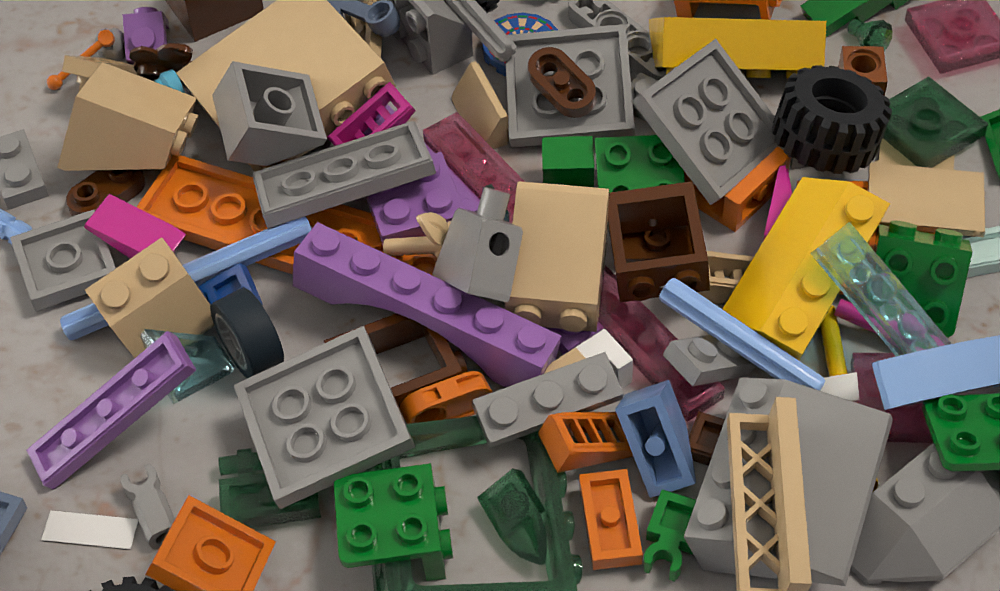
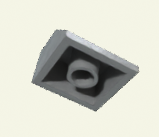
M232 61L212 94L228 161L269 166L324 145L327 140L311 80L307 74Z

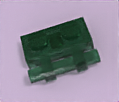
M252 448L237 450V455L218 458L221 476L238 474V477L219 479L220 512L250 528L321 518L319 492L282 509L278 507L274 502L265 474H256V471L263 470L257 452H253Z

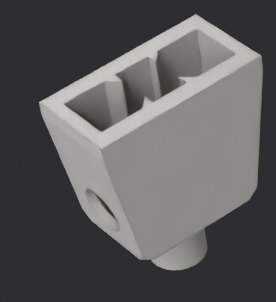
M484 187L477 212L458 208L454 212L432 274L433 276L467 294L509 302L523 235L522 227L504 220L511 194Z

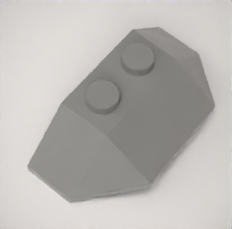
M932 443L872 493L850 570L865 584H881L882 581L922 582L943 580L1000 531V470L949 471L942 466L935 444Z

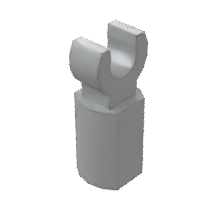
M149 463L144 465L148 478L143 484H132L127 474L121 475L120 482L127 498L133 501V509L149 546L152 549L158 550L175 517L165 494L160 490V480L157 472Z

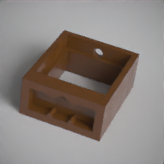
M693 181L609 193L608 227L620 303L658 298L663 289L660 287L665 286L672 278L678 279L696 292L710 291L709 262ZM688 225L693 254L626 263L622 234Z
M396 313L364 325L376 354L425 337L441 369L391 387L399 408L402 401L409 394L468 372L461 352L459 350L452 352L448 344L450 341L415 320ZM348 332L324 340V343L331 341L339 336H342Z

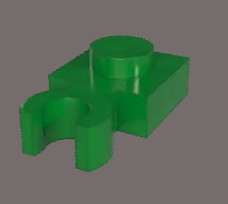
M661 490L646 532V540L654 543L645 551L644 572L650 574L654 562L664 559L671 564L669 580L675 582L678 579L682 569L681 551L693 554L684 538V534L696 503L695 499Z

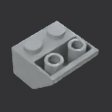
M390 0L400 14V27L393 34L397 40L402 39L409 47L413 59L417 63L422 62L432 75L473 56L472 30L445 0Z

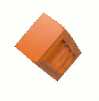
M562 412L548 415L538 432L557 473L634 457L616 412ZM610 428L614 429L620 442L616 441ZM599 430H601L607 442L603 443L598 433ZM584 433H588L592 443L588 442ZM571 436H575L578 443H574Z

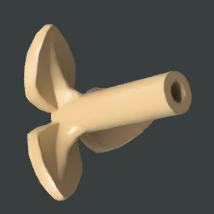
M432 212L417 215V222L426 236L385 239L383 251L389 256L434 254L438 259L451 221L446 222L445 218Z

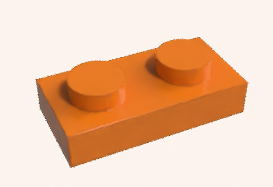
M627 469L579 474V489L592 569L599 570L642 565L643 552Z

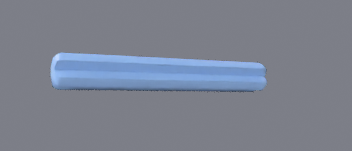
M670 279L660 292L659 299L662 303L773 378L785 379L819 391L824 386V377L678 279Z

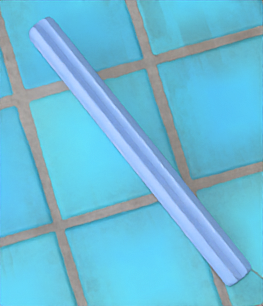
M305 216L258 232L183 264V266L199 287L204 282L239 262L248 266L301 243L312 228ZM94 303L60 318L62 330L69 340L78 339L108 326V323Z

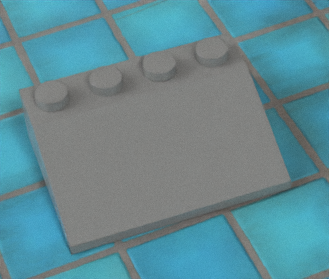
M740 378L684 534L687 544L703 571L736 574L727 435L729 413L769 415L775 397L796 398L811 580L813 583L846 586L893 422L891 414L785 379ZM740 430L741 441L756 454L768 445L767 431ZM767 457L764 461L769 465V457ZM742 458V466H744L748 462ZM753 469L743 478L744 486L759 499L771 490L770 482L756 469ZM772 501L767 505L771 510ZM745 503V512H746V511H748L751 507ZM756 514L746 523L747 532L762 546L774 537V528L759 514ZM774 547V548L770 551V553H771L773 556L776 557V552H775V547ZM748 549L749 560L754 554ZM761 560L749 571V576L777 579V575Z

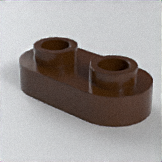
M545 47L531 55L528 61L531 83L561 114L570 118H579L589 114L594 109L597 102L594 82L562 50L554 47ZM549 71L556 72V73H555L554 75H552V76H545V75H544L546 72H549ZM576 97L582 99V100L577 101V102H571V101H570L572 98H576Z
M143 170L95 171L69 190L66 196V203L71 216L91 210L96 211L109 194L125 202L130 201L144 189L145 177Z

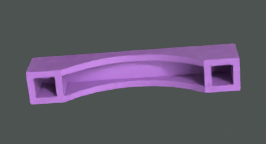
M319 222L314 225L294 251V287L331 305L346 303L369 305L415 320L460 348L480 366L493 382L504 387H509L544 374L546 368L556 360L561 335L480 297L467 294L437 277Z

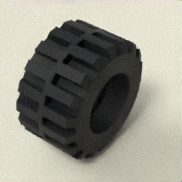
M815 65L811 69L804 67L799 69L797 74L793 73L785 84L773 121L772 134L776 136L775 141L777 145L785 148L784 153L791 158L797 159L798 163L805 167L808 165L817 171H831L833 174H842L843 171L849 173L858 172L859 168L865 169L869 166L871 160H874L892 114V109L889 108L891 103L889 98L883 95L884 91L879 86L873 85L870 79L860 76L854 71L830 65L829 67Z

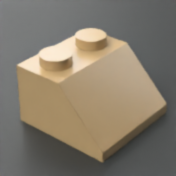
M162 237L85 289V292L108 325L134 358L167 331L176 335L184 347L214 326L210 303Z

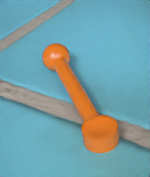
M109 30L100 31L98 41L80 56L91 57L103 46H112L115 42L113 33ZM61 71L58 75L49 76L47 79L48 88L51 90L60 89L63 84L62 81L71 73Z

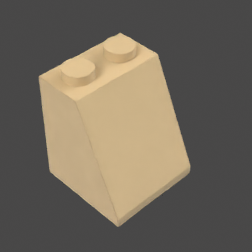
M101 62L75 97L57 168L64 171L165 169L173 155L180 157L187 138H191L199 118V115L193 113L197 98Z
M517 182L512 224L522 227L523 235L509 302H505V310L542 327L559 328L570 332H597L607 250L609 189Z

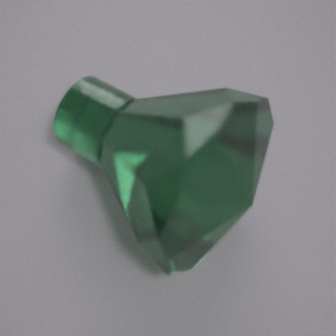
M854 19L848 25V33L857 37L860 46L884 47L885 52L892 40V25L884 20L864 23Z

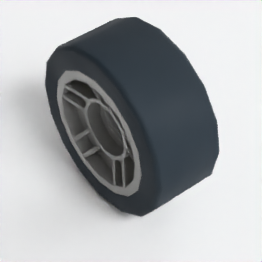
M242 287L210 305L211 317L219 338L233 363L246 378L252 377L284 362V351L277 331L266 310L250 290Z

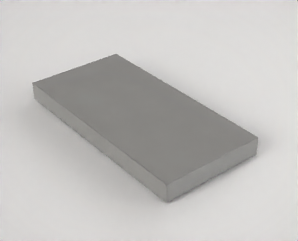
M411 121L256 171L252 176L263 218L268 229L436 174L419 129L415 121Z

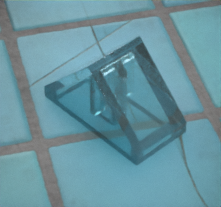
M144 329L140 335L144 348H148L167 331ZM171 332L178 337L196 368L193 374L168 394L173 404L230 375L235 369V365L215 336Z

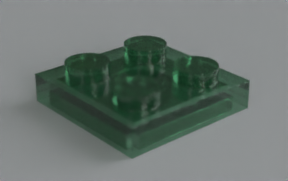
M928 76L889 99L891 103L889 108L892 109V114L883 139L914 165L932 168L984 137L988 123Z

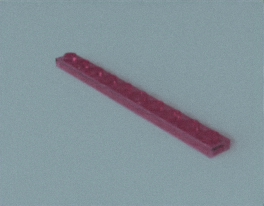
M458 112L424 129V142L435 153L442 152L447 166L479 199H481L484 187L511 194L504 220L513 223L517 182L525 181ZM605 265L598 322L633 359V365L652 385L666 380L670 381L683 417L687 422L696 417L698 411L704 412L724 399L725 387L720 382L692 386L663 356V353L671 341L678 339L641 301L619 302L616 275Z

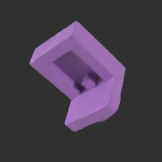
M140 7L134 9V13L122 14L127 63L134 64V61L129 59V53L136 47L146 46L156 50L161 45L167 44L166 29H169V22L162 11H157L153 7Z

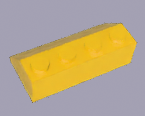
M683 17L649 19V33L655 67H666V74L714 39H717L738 69H746V77L771 78V70H786V78H789L793 73L797 74L798 70L804 67L811 69L812 66H824L827 21Z
M802 177L724 305L723 310L800 361L883 219L890 203L850 181Z

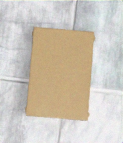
M870 163L868 168V192L890 203L880 225L889 226L890 221L894 220L915 224L917 231L935 233L936 229H949L960 232L963 236L984 238L985 192L983 172Z

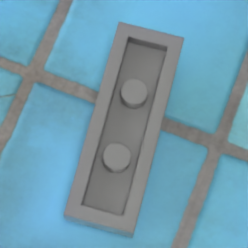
M606 352L473 399L472 407L490 449L540 430L548 415L562 412H590L622 400L624 393Z

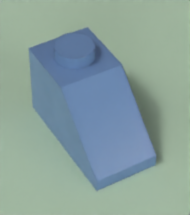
M666 380L625 394L615 408V411L649 497L659 496L661 490L672 492L694 485L696 483V476L687 426L670 381Z

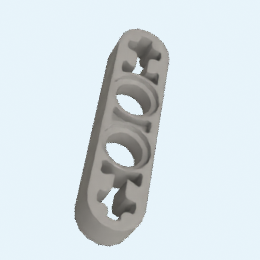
M568 0L569 20L578 28L626 24L629 66L632 72L636 75L641 72L656 80H660L666 75V67H655L650 33L610 1ZM634 46H641L646 48L648 52L633 54L629 49Z

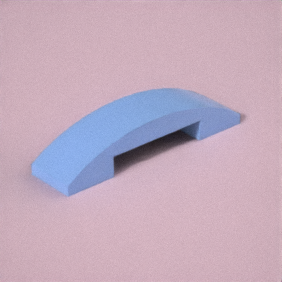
M1000 335L939 346L871 363L884 410L922 403L923 401L949 394L954 395L992 386L993 388L1000 386Z

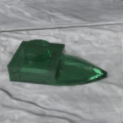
M512 468L480 494L477 499L499 537L510 550L529 562L544 565L546 562L547 538L544 522L540 514L545 511V508L522 470Z

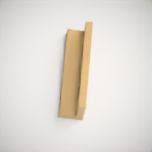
M775 397L769 415L729 413L727 418L737 591H809L812 585L796 398ZM740 430L767 431L768 445L756 454L741 441ZM767 457H769V465L764 461ZM742 458L748 462L744 466H742ZM753 469H756L771 484V490L761 499L744 486L743 478ZM771 501L772 510L767 506ZM745 503L751 507V508H750L748 511H746V512H745ZM756 514H759L774 528V537L764 546L746 530V523ZM774 547H775L776 557L773 556V555L770 553V551H771ZM748 549L754 554L749 560ZM761 560L777 575L778 589L750 588L749 571Z

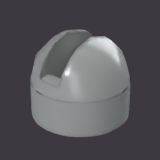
M112 28L109 31L115 37L113 47L103 46L97 53L101 58L120 61L125 58L124 34L119 29Z

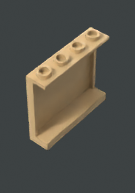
M276 0L176 73L190 95L197 98L196 103L202 106L219 129L220 126L212 94L232 61L307 74L311 80L326 137L388 82H391L396 87L385 62L327 0ZM308 151L284 159L282 161L276 162L269 166L256 164L249 165L252 168V170L256 172L268 167H272L299 158L306 154Z

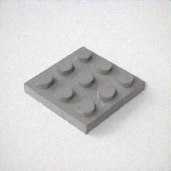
M626 24L507 35L515 43L517 49L516 53L511 55L510 59L506 61L508 125L511 148L542 145V138L593 136V141H595V138L635 136ZM545 47L558 48L594 82L597 102L589 114L579 118H570L561 114L531 83L528 61L534 52ZM549 71V72H546L544 75H545V76H552V75H554L556 72ZM576 97V98H572L570 101H571V102H577V101H580V100H582V99Z
M717 39L707 44L632 100V103L710 205L733 189L778 146L775 141L776 136L772 134L775 116Z
M364 326L234 384L274 502L280 509L334 485L335 480L363 472L415 448Z

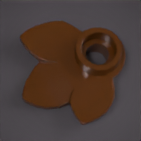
M179 43L163 44L156 50L146 46H139L130 51L129 59L134 61L133 68L138 76L155 81L159 78L160 73L170 69L177 73L192 62L193 49Z

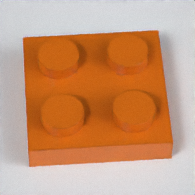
M188 495L145 575L175 591H254L276 541Z

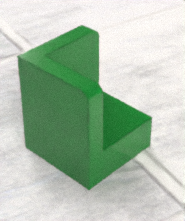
M593 136L542 138L543 183L594 187Z

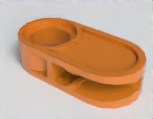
M479 371L465 372L409 394L402 401L399 409L410 432L424 434L475 415L472 400L492 393V390L482 373Z

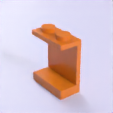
M777 146L733 189L712 205L708 203L693 183L698 209L736 232L772 198L779 166L786 165L789 171L791 157L786 155L784 150ZM684 171L685 182L692 181Z

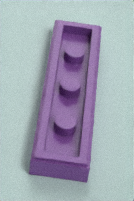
M169 331L165 332L26 450L43 486L53 490L196 371L176 335Z

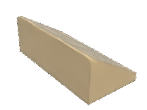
M476 61L471 62L453 91L452 102L478 151L486 152L508 145V115L479 63L477 64Z

